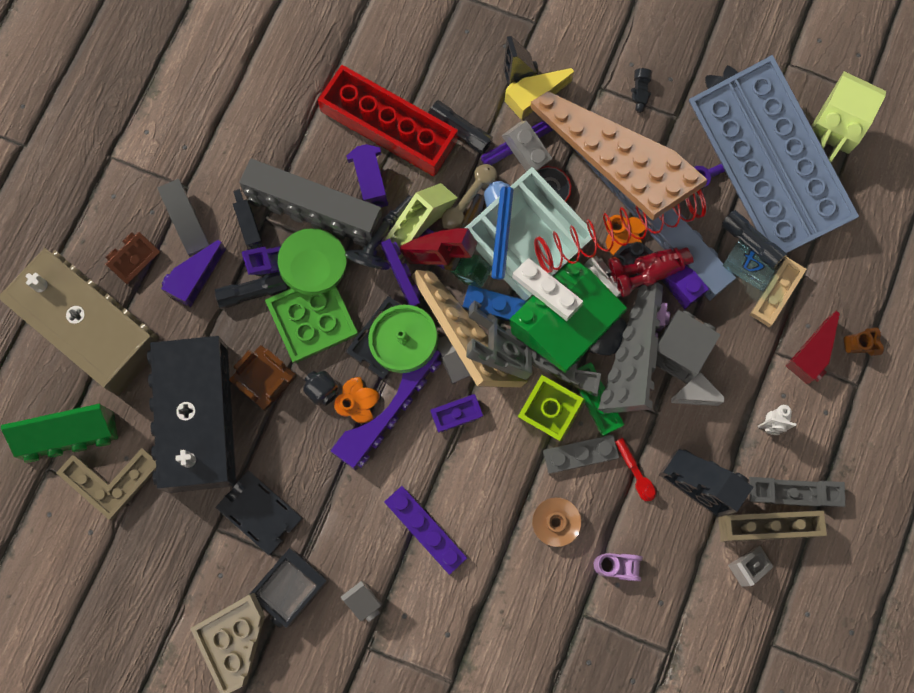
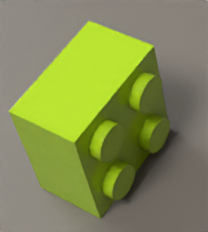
M541 375L518 417L555 439L563 441L586 399Z

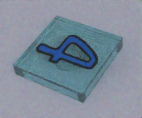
M741 240L736 242L723 264L724 268L761 291L766 288L775 271L760 260L759 256Z

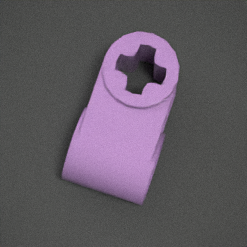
M601 554L594 560V569L601 576L641 582L639 568L643 556ZM604 558H608L612 563V568L608 572L604 571L601 567Z

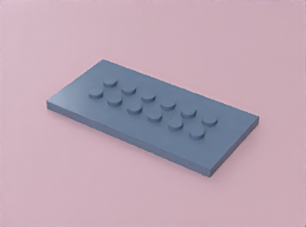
M773 55L689 99L694 113L755 229L769 241L779 246L784 252L788 253L859 217Z

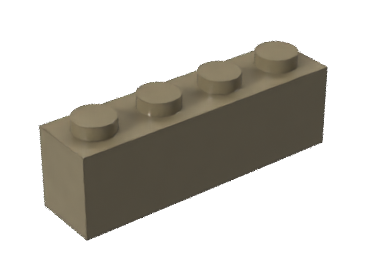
M824 511L725 515L718 517L721 542L827 536Z

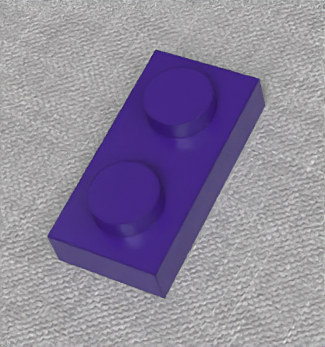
M475 394L430 410L438 433L483 418Z

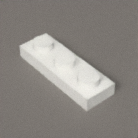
M529 258L513 272L512 278L566 321L583 305V300Z

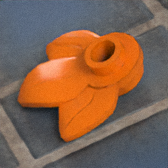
M620 215L611 216L612 226L614 224L621 226L620 230L613 228L614 238L619 243H626L629 232L626 230ZM623 217V218H624V221H625V223H626V225H627V227H628L627 219H626L625 217ZM631 217L629 218L631 233L640 238L639 234L645 231V226L639 218ZM607 220L606 223H607L608 228H609V230H610V232H611L610 224H609V221ZM609 233L605 241L607 249L611 247L612 237ZM631 235L628 243L641 242V240ZM614 241L613 247L609 252L614 256L622 245Z
M355 377L343 385L342 394L338 395L335 399L334 408L341 416H350L358 423H367L373 420L370 408L378 402L380 394L374 389L363 388L362 379ZM348 401L351 406L344 407L342 402Z

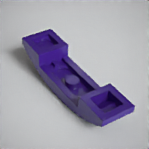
M281 246L270 249L261 247L242 251L248 275L279 272L278 254Z

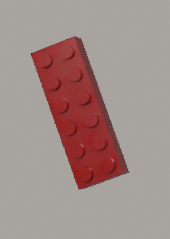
M344 65L340 66L318 98L320 112L435 177L458 141L457 129Z

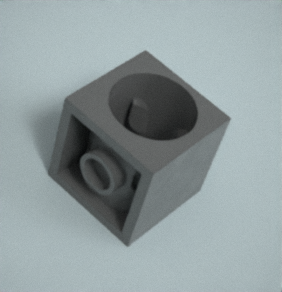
M678 310L658 339L656 366L688 384L698 375L721 334L716 332L712 325L702 324L695 320V316L691 313Z

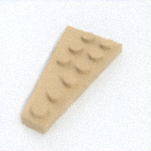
M416 270L411 277L477 386L522 387L527 382L525 379L468 359L466 357L467 344L473 338L488 347L489 337L475 321L469 318L466 310L434 273Z

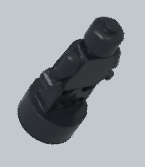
M639 68L634 71L635 88H632L631 92L632 100L636 103L635 111L637 113L644 111V104L648 103L649 96H651V92H648V83L651 82L652 70L646 68Z

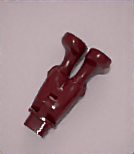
M675 247L673 250L666 249L641 256L630 265H623L617 257L610 258L608 263L613 281L617 283L620 295L626 297L636 287L642 284L645 286L653 285L657 281L684 270L685 265L694 263L688 247L682 249ZM637 273L640 274V275H638V276L628 278V277H630V276H632V275H635V274H637Z

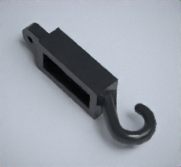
M240 189L234 190L236 203H233V207L248 250L264 247L248 200H244ZM259 274L256 276H265L267 274Z

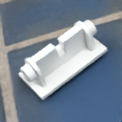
M597 256L590 258L584 266L590 269L617 298L620 297L617 283H614L612 276L610 278L607 276L610 273V269L603 262V259H599Z
M781 405L777 409L770 411L766 415L765 422L758 425V428L765 429L767 434L780 435V433L795 427L796 423L790 422L791 408L787 405Z

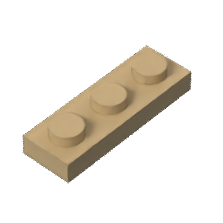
M787 257L778 268L750 315L768 327L772 326L807 269Z

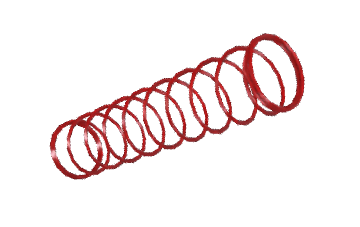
M701 189L697 191L702 204L701 215L697 214V200L694 193L695 210L691 205L689 197L685 199L688 209L694 215L693 218L687 220L681 217L679 203V213L673 207V210L678 215V222L673 226L668 225L664 222V214H662V218L659 216L662 225L657 232L648 228L646 214L644 213V222L639 208L636 206L638 216L645 226V234L640 238L631 233L627 212L621 207L620 217L626 230L629 232L628 240L624 244L619 243L614 238L611 220L604 213V224L612 237L611 247L607 250L597 243L594 226L587 219L588 231L595 242V250L591 256L586 255L582 251L577 232L570 225L571 236L578 248L577 260L574 262L567 259L563 254L559 236L554 231L553 238L561 255L558 268H554L553 258L545 240L540 236L536 237L534 248L537 259L542 269L547 273H551L553 269L559 270L561 268L563 257L569 263L575 264L579 260L580 252L586 257L592 258L596 253L597 246L601 250L608 252L612 249L614 241L619 245L625 246L628 244L631 235L639 240L644 239L647 229L652 233L658 234L663 229L664 224L671 228L677 227L680 218L686 222L693 221L695 217L702 218L706 213L704 195ZM622 210H623V212L625 213V216H626V219H627V223H628V227H627V225H626V223H625V221H624V218H623V215H622ZM605 216L607 217V219H608V221H609L610 228H611V232H610V230H609V228H608V225H607V223H606ZM589 223L592 227L594 236L592 235V232L590 230ZM538 241H540L543 245L548 261L545 258ZM543 259L549 265V269L546 267Z

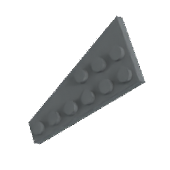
M658 282L649 286L642 285L637 292V299L630 312L628 325L623 332L621 345L616 352V359L608 375L606 388L601 395L598 410L603 413L652 409L653 402L649 400L650 392L654 391V382L651 381V374L656 369L658 338L655 336V330L660 326L657 312L661 309L663 286Z

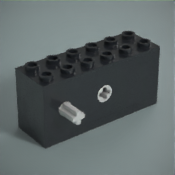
M219 336L151 342V350L147 352V359L152 368V374H149L148 382L153 390V398H150L149 405L151 412H154V422H151L150 425L151 434L155 436V446H152V458L156 461V470L153 471L154 485H157V489L167 493L234 487L237 481L228 346Z

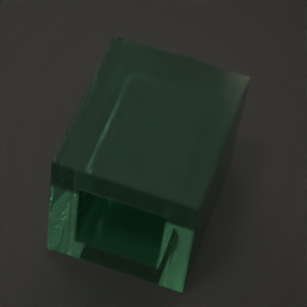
M473 254L472 258H460L456 269L450 272L464 284L482 288L492 271V267L481 256Z

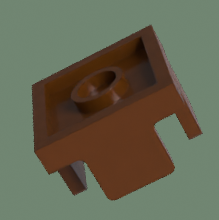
M260 345L254 352L248 350L234 365L233 368L236 372L229 381L266 411L297 376L277 356Z

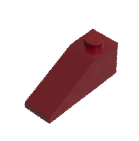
M837 310L825 319L786 364V367L806 384L814 380L818 382L827 373L824 369L830 363L840 316Z

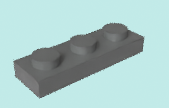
M613 435L543 450L548 474L619 458Z

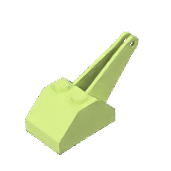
M845 71L811 125L823 149L826 143L834 147L828 156L830 163L839 150L849 154L860 143L886 96L885 90Z

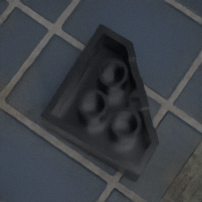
M685 449L676 450L659 473V476L717 517L738 512L754 488L748 483L749 479L738 472L733 473L720 467L715 462L699 458Z

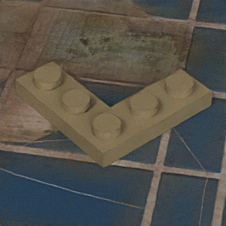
M141 448L110 484L76 455H72L56 473L107 519L113 520L153 475V471L156 470V461L153 460L152 455Z

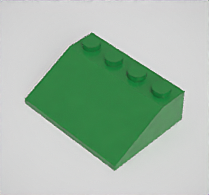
M567 262L553 276V278L583 300V305L568 321L564 320L534 295L510 318L511 334L565 373L627 311V307L590 269L579 262L575 264Z

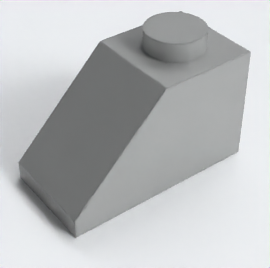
M360 581L341 596L342 600L360 622L364 619L370 622L380 614L378 609L382 605L364 581Z

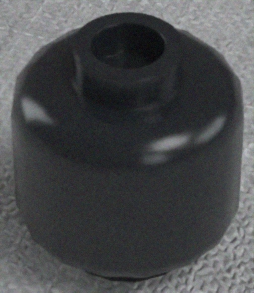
M312 371L304 379L306 383L303 391L315 405L323 404L326 406L339 394L337 392L338 383L327 371H320L318 373Z

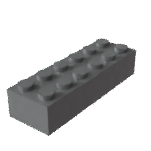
M250 158L239 182L248 202L258 207L263 205L269 207V210L273 213L290 215V218L296 222L302 223L305 221L311 223V226L315 229L332 231V234L338 238L345 239L347 237L353 239L354 243L362 247L368 245L383 223L381 207L252 158Z

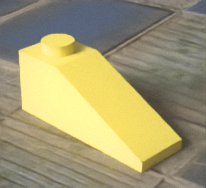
M569 68L526 77L517 83L513 82L506 89L505 102L523 120L533 112L530 108L531 101L548 91L553 94L558 93L572 82L574 70Z

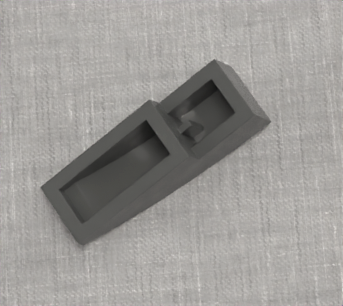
M176 179L157 187L189 256L194 255L209 246L196 212L181 181Z

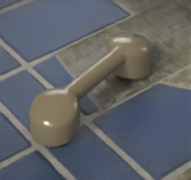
M482 164L476 168L475 182L456 207H451L443 213L442 225L445 230L460 228L464 220L463 212L481 188L487 189L491 183L497 181V171L493 166Z

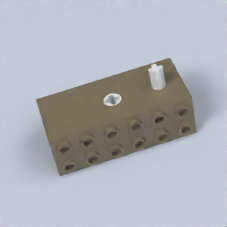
M44 247L0 294V300L103 388L116 396H119L148 364L147 352L151 350L150 343L157 342L159 339L151 329L141 323L133 314L123 308L115 299L105 293L56 250L51 253Z

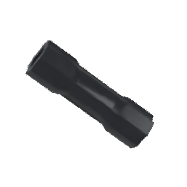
M439 100L433 104L428 112L457 129L458 137L467 142L470 147L480 154H484L493 141V136L481 128L475 127Z
M732 211L722 222L723 228L741 240L772 270L777 269L787 258L788 254L775 243L769 241L738 211Z
M275 272L249 282L215 289V296L219 308L222 310L251 299L282 293L288 290V285L282 279L280 272Z

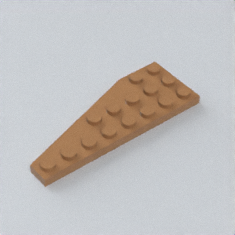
M549 91L531 101L530 108L652 220H655L706 186L707 178L677 152Z

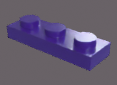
M390 239L381 242V248L408 305L415 306L419 304L420 292L415 284L411 285L408 279L411 273L406 263L401 264L398 257L401 255L397 243H392Z

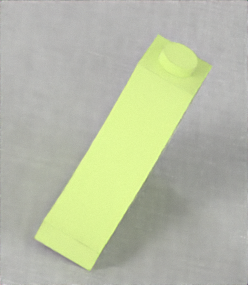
M441 183L416 192L384 241L390 239L392 243L396 242L400 248L401 245L419 238L426 229L442 217L447 209L452 207L457 197ZM401 253V255L398 256L399 259H401V258L403 257V254H402V253Z

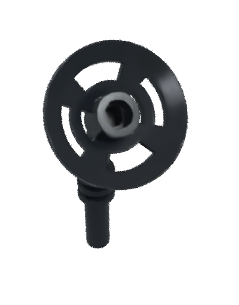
M408 195L394 211H390L382 219L383 223L368 245L364 246L363 250H348L345 252V256L368 267L388 270L390 265L386 260L377 255L378 250L376 248L388 230L393 228L413 197Z

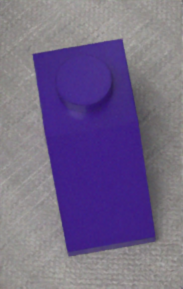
M685 266L684 270L661 280L684 309H687L702 298L709 290L697 273Z

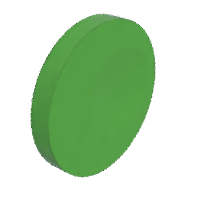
M312 228L297 231L284 241L279 250L278 267L280 275L290 288L299 293L307 295L323 294L333 289L342 280L346 270L345 250L340 241L327 231Z
M398 305L385 310L375 319L369 332V347L372 355L382 367L396 373H408L420 369L431 360L438 345V332L432 318L424 310L412 305Z

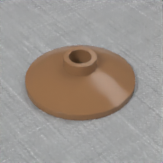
M550 498L543 501L536 508L532 518V526L536 536L544 544L552 547H562L570 544L578 536L581 529V517L577 508L570 501L563 498ZM552 519H559L560 526L553 527L551 524Z

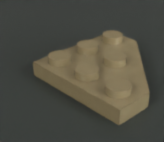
M255 593L249 594L190 628L220 693H232L245 686L248 682L265 618Z

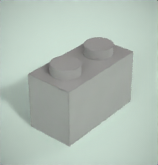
M527 121L517 123L502 135L526 172L531 167L537 171L552 159Z

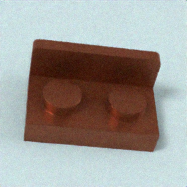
M131 232L122 241L125 245L119 251L114 248L105 257L108 260L105 265L125 284H128L160 252L140 232L136 234Z

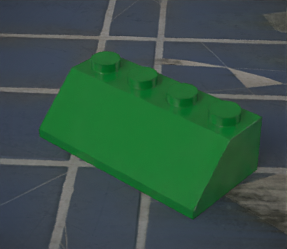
M101 404L1 425V431L13 456L24 460L25 463L38 461L40 456L48 455V457H58L63 455V451L72 450V452L84 451L90 445L96 444L97 447L107 446L111 444V441L118 439L114 411Z

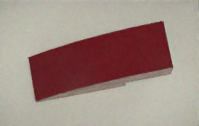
M457 228L427 234L401 245L399 249L409 264L448 265L451 257L472 258L478 243L468 228Z

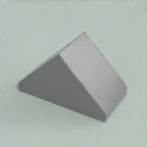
M447 335L439 338L437 351L441 353V360L452 384L471 376Z
M701 372L671 398V403L719 406L724 402L722 394Z
M761 546L754 548L728 565L741 587L754 585L774 567Z

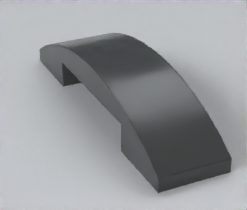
M749 477V484L754 487L749 494L750 502L791 506L845 507V482H811Z

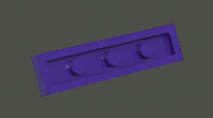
M403 486L384 501L389 509L449 575L467 559Z

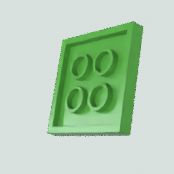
M336 286L330 291L318 295L302 294L291 288L265 300L293 364L358 336Z

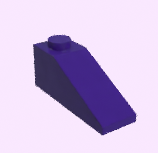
M217 240L175 267L162 281L161 289L164 293L191 308L226 250L223 243Z

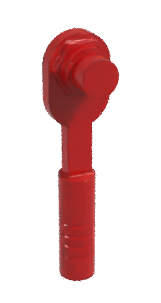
M621 438L615 441L628 468L631 469L637 480L635 489L640 498L644 501L653 500L656 496V490L652 482L642 476L625 440Z

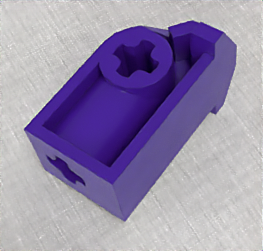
M367 144L357 146L346 157L348 163L354 162L363 201L379 207L389 206L376 156L382 155L380 147Z

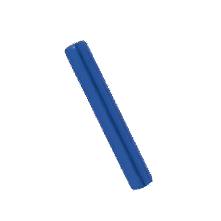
M507 186L502 187L500 190L491 275L493 279L502 280L505 277L514 192L512 187Z

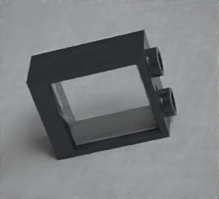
M289 548L250 594L255 593L262 610L266 609L272 615L270 620L279 628L282 626L288 628L325 587L329 580L294 549Z

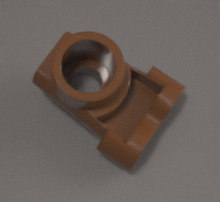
M867 328L863 332L845 336L843 339L845 351L847 353H868L870 356L882 355L884 347L880 342L881 332L879 328Z

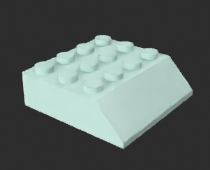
M533 167L510 186L514 192L504 280L525 301L532 293L514 280L512 275L528 258L541 267L534 248L536 237L540 236L547 243L553 258L554 268H558L561 261L560 252L553 238L554 231L559 236L563 254L569 260L578 252V248L570 233V225L577 232L581 249L592 239L587 224ZM499 197L465 227L470 230L478 243L476 250L491 266L493 265ZM538 241V242H539V245H540V248H541V250H542V252H543L545 258H546L547 261H548V258H547L545 249H544L543 245L541 244V242ZM564 257L562 266L568 262ZM543 259L546 267L549 269V265ZM553 269V271L548 274L553 276L558 270Z

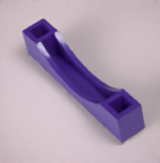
M436 350L426 365L418 370L403 373L398 391L389 406L371 422L356 429L345 431L330 450L332 454L355 471L358 467L363 468L370 458L368 453L373 447L377 449L384 440L382 435L387 428L391 430L398 422L399 418L396 416L402 409L406 411L413 401L411 397L415 391L420 392L426 385L427 380L425 378L430 372L434 373L439 368L441 353Z

